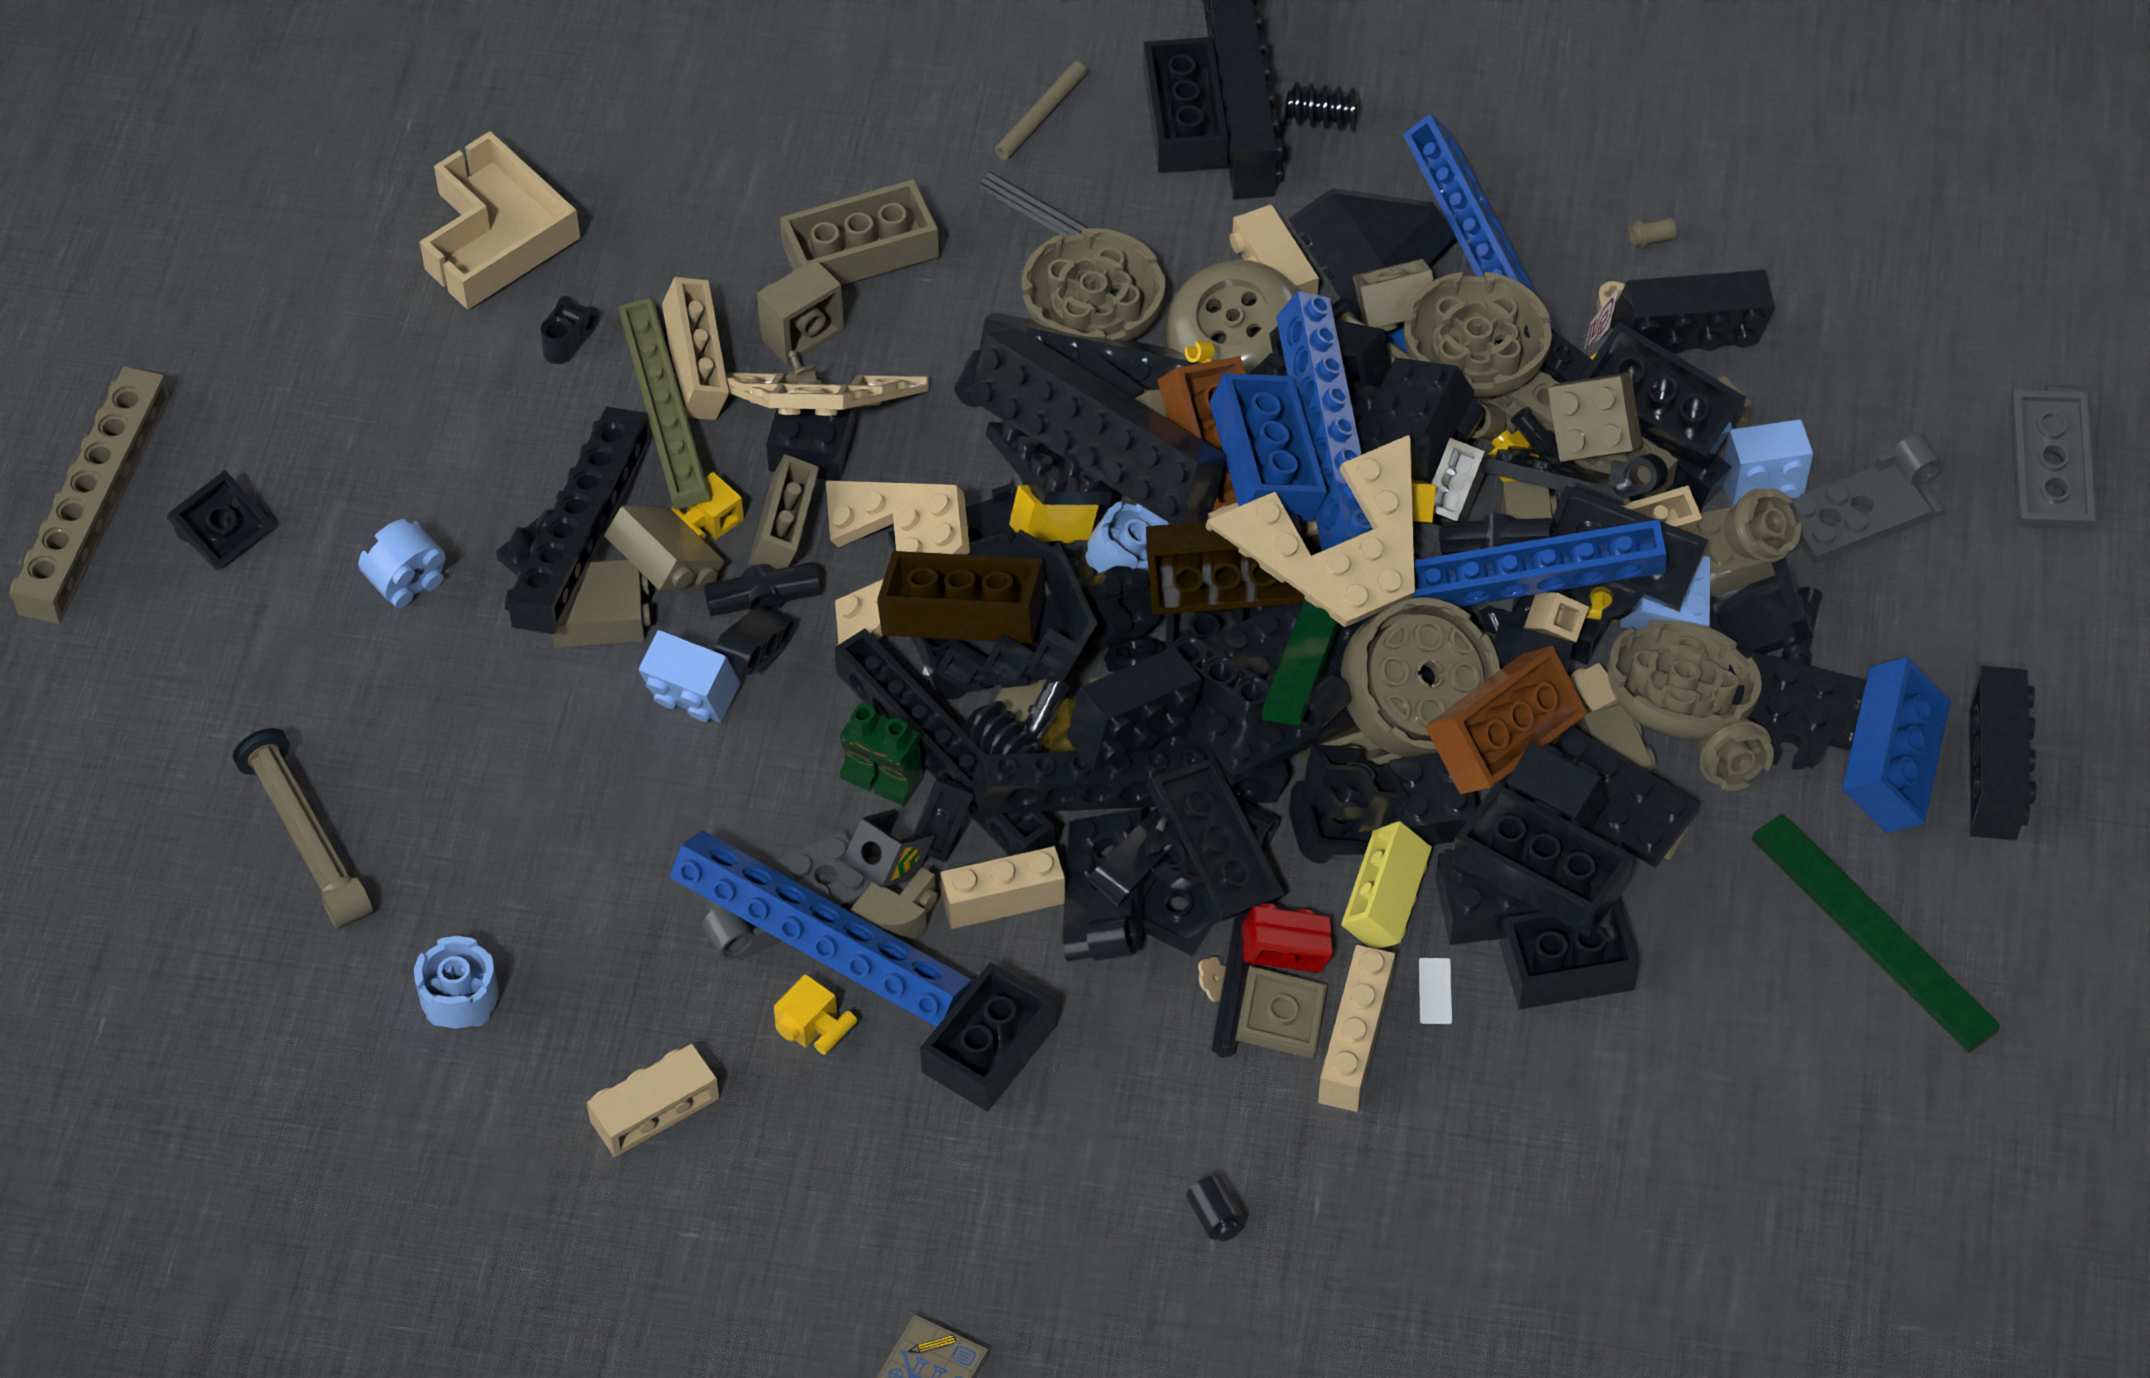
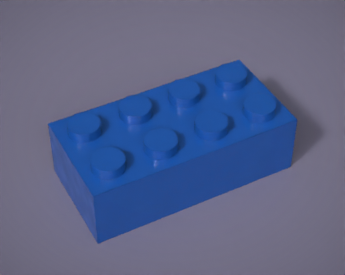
M1223 373L1211 398L1210 406L1223 453L1227 455L1226 463L1238 506L1276 492L1288 515L1298 514L1299 521H1313L1327 494V490L1293 376Z
M1909 657L1869 668L1842 788L1847 796L1886 834L1925 824L1951 700Z

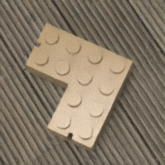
M491 131L465 146L471 176L467 177L464 154L460 150L434 165L439 195L456 209L461 216L420 241L425 270L443 287L447 286L448 292L467 310L580 239L577 210Z

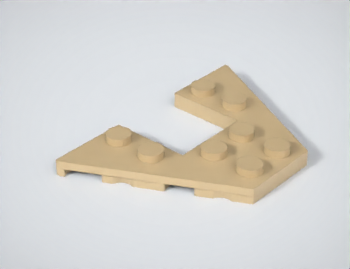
M725 372L730 394L767 408H778V413L783 415H797L801 413V409H815L816 415L831 416L837 415L838 410L862 405L878 406L881 405V401L929 391V376L856 375L850 385L785 383V373Z
M1409 435L1342 463L1339 469L1372 526L1373 530L1311 556L1276 492L1207 520L1205 527L1210 532L1212 530L1216 531L1239 548L1238 552L1245 557L1254 558L1263 570L1282 583L1286 581L1305 595L1304 599L1317 608L1325 609L1332 619L1344 627L1379 613L1401 601L1411 599L1415 592Z
M853 481L826 482L830 541L838 548L894 523L896 551L964 555L970 553L964 492L957 485ZM884 579L835 600L838 645L864 628L877 640L883 636L877 598Z

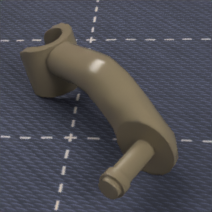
M795 350L790 351L788 356L792 361L794 370L787 374L786 383L822 384V381L817 380L815 376L816 365L801 367L797 352Z

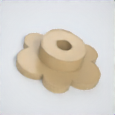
M1211 957L1209 960L1203 959L1198 965L1200 986L1212 1002L1219 1001L1225 966H1220V961L1217 957Z

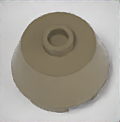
M1756 488L1748 491L1728 512L1725 519V535L1730 547L1742 557L1764 562H1775L1785 557L1790 550L1797 546L1802 529L1801 522L1796 523L1794 513L1789 506L1793 504L1790 497L1777 489Z
M1725 713L1719 716L1725 719L1733 716L1734 713ZM1747 718L1735 721L1705 739L1697 740L1699 764L1703 776L1708 781L1719 784L1723 790L1737 791L1751 786L1748 780L1755 777L1763 768L1767 772L1773 762L1774 750L1769 733L1764 727Z

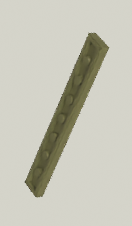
M648 298L617 306L674 510L710 501L653 299Z

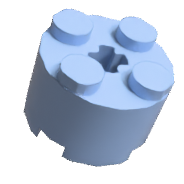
M1122 501L1117 502L1107 510L1090 536L1087 543L1088 551L1085 554L1087 564L1098 572L1114 566H1128L1131 569L1140 568L1147 574L1149 580L1146 526L1168 525V522L1138 503L1136 505H1122Z
M400 519L390 523L375 535L378 542L372 547L369 554L363 550L358 562L360 571L384 598L396 608L407 606L413 599V596L423 589L428 592L435 590L444 579L440 572L446 560L445 552L416 521L409 524L406 519Z
M452 936L437 940V946L429 949L425 955L421 953L418 956L414 967L415 984L421 1008L426 1014L427 1019L435 1026L459 1029L483 1025L489 1020L490 1013L495 1008L499 997L492 956L485 949L478 946L477 941L473 938Z

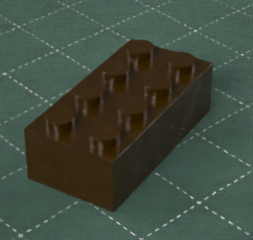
M1298 514L1289 515L1300 535ZM1207 521L1146 526V552L1153 615L1299 604L1305 601V595L1286 581L1282 583L1263 570L1254 558L1245 557L1239 553L1237 546L1216 531H1208L1205 527Z
M892 551L877 598L882 635L997 642L1000 635L1003 634L1017 643H1033L1046 595L1043 562L1041 558Z

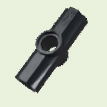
M1499 513L1485 515L1483 520L1443 522L1442 526L1439 527L1438 540L1440 552L1442 555H1449L1558 536L1557 522L1554 518L1516 519L1513 516Z
M814 562L775 570L770 565L758 564L746 569L740 577L705 584L704 593L711 617L745 609L752 611L757 606H763L775 611L781 606L782 602L820 595V585Z

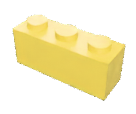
M1401 821L1373 830L1341 924L1369 948L1381 949L1401 943L1406 933V924L1411 909L1417 899L1416 894L1422 876L1427 869V861L1432 847Z

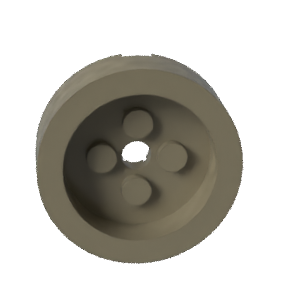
M1413 598L1401 601L1364 622L1353 634L1345 649L1341 666V678L1348 684L1351 701L1347 705V709L1363 734L1387 752L1405 758L1438 753L1425 726L1500 671L1495 648L1487 633L1482 634L1469 619L1470 615L1456 605L1434 598ZM1423 665L1430 667L1434 672L1435 681L1431 686L1424 682L1421 675H1418Z

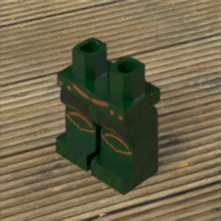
M860 703L840 733L842 748L845 749V763L840 769V779L869 792L874 787V794L905 807L923 780L921 752L918 745L920 732L908 728V723L903 720L885 718L876 714L873 707Z

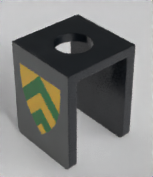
M895 809L862 817L842 859L843 863L881 888L913 879L920 870L935 837L930 832L903 840H898L890 833L899 816V812ZM882 853L881 859L877 864L867 860V858L878 856Z

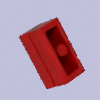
M1273 904L1253 906L1242 924L1244 962L1321 973L1332 955L1330 917L1315 915L1312 910L1308 909L1292 912L1279 910Z

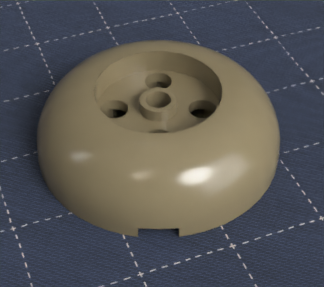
M1085 228L1082 229V234L1064 238L1062 234L1057 235L1034 251L1023 270L1022 295L1029 316L1038 324L1086 337L1132 341L1144 333L1159 314L1165 295V275L1157 263L1156 255L1134 237L1109 229ZM1114 289L1119 291L1116 296L1110 293ZM1076 329L1088 331L1089 333H1081Z
M1227 260L1207 266L1191 276L1180 287L1170 304L1165 324L1167 348L1185 354L1187 346H1196L1195 341H1208L1212 343L1215 350L1212 361L1241 356L1245 373L1249 374L1270 353L1273 354L1269 333L1278 326L1276 316L1298 290L1281 272L1260 262L1252 260ZM1251 299L1257 300L1254 305L1245 306ZM1213 306L1220 308V310L1215 313H1211L1208 311ZM1252 327H1259L1261 330L1250 338ZM1222 333L1226 340L1223 344L1217 343L1212 340L1213 336Z
M1462 272L1440 277L1427 284L1414 296L1405 314L1404 340L1410 358L1412 360L1458 366L1475 391L1472 397L1498 396L1522 386L1541 368L1551 345L1550 316L1539 297L1518 281L1496 273L1484 272V276H1462ZM1525 325L1528 327L1530 338L1524 335ZM1497 340H1503L1500 344H1495Z
M1653 620L1649 621L1648 627L1637 630L1630 627L1615 640L1608 660V678L1612 692L1627 714L1654 732L1678 739L1702 740L1735 721L1748 718L1757 704L1762 685L1761 675L1752 657L1746 659L1736 650L1737 643L1714 629L1690 622ZM1730 664L1733 667V670L1736 675L1728 671ZM1738 685H1745L1741 704L1732 705ZM1725 713H1734L1733 716L1725 719L1719 716Z

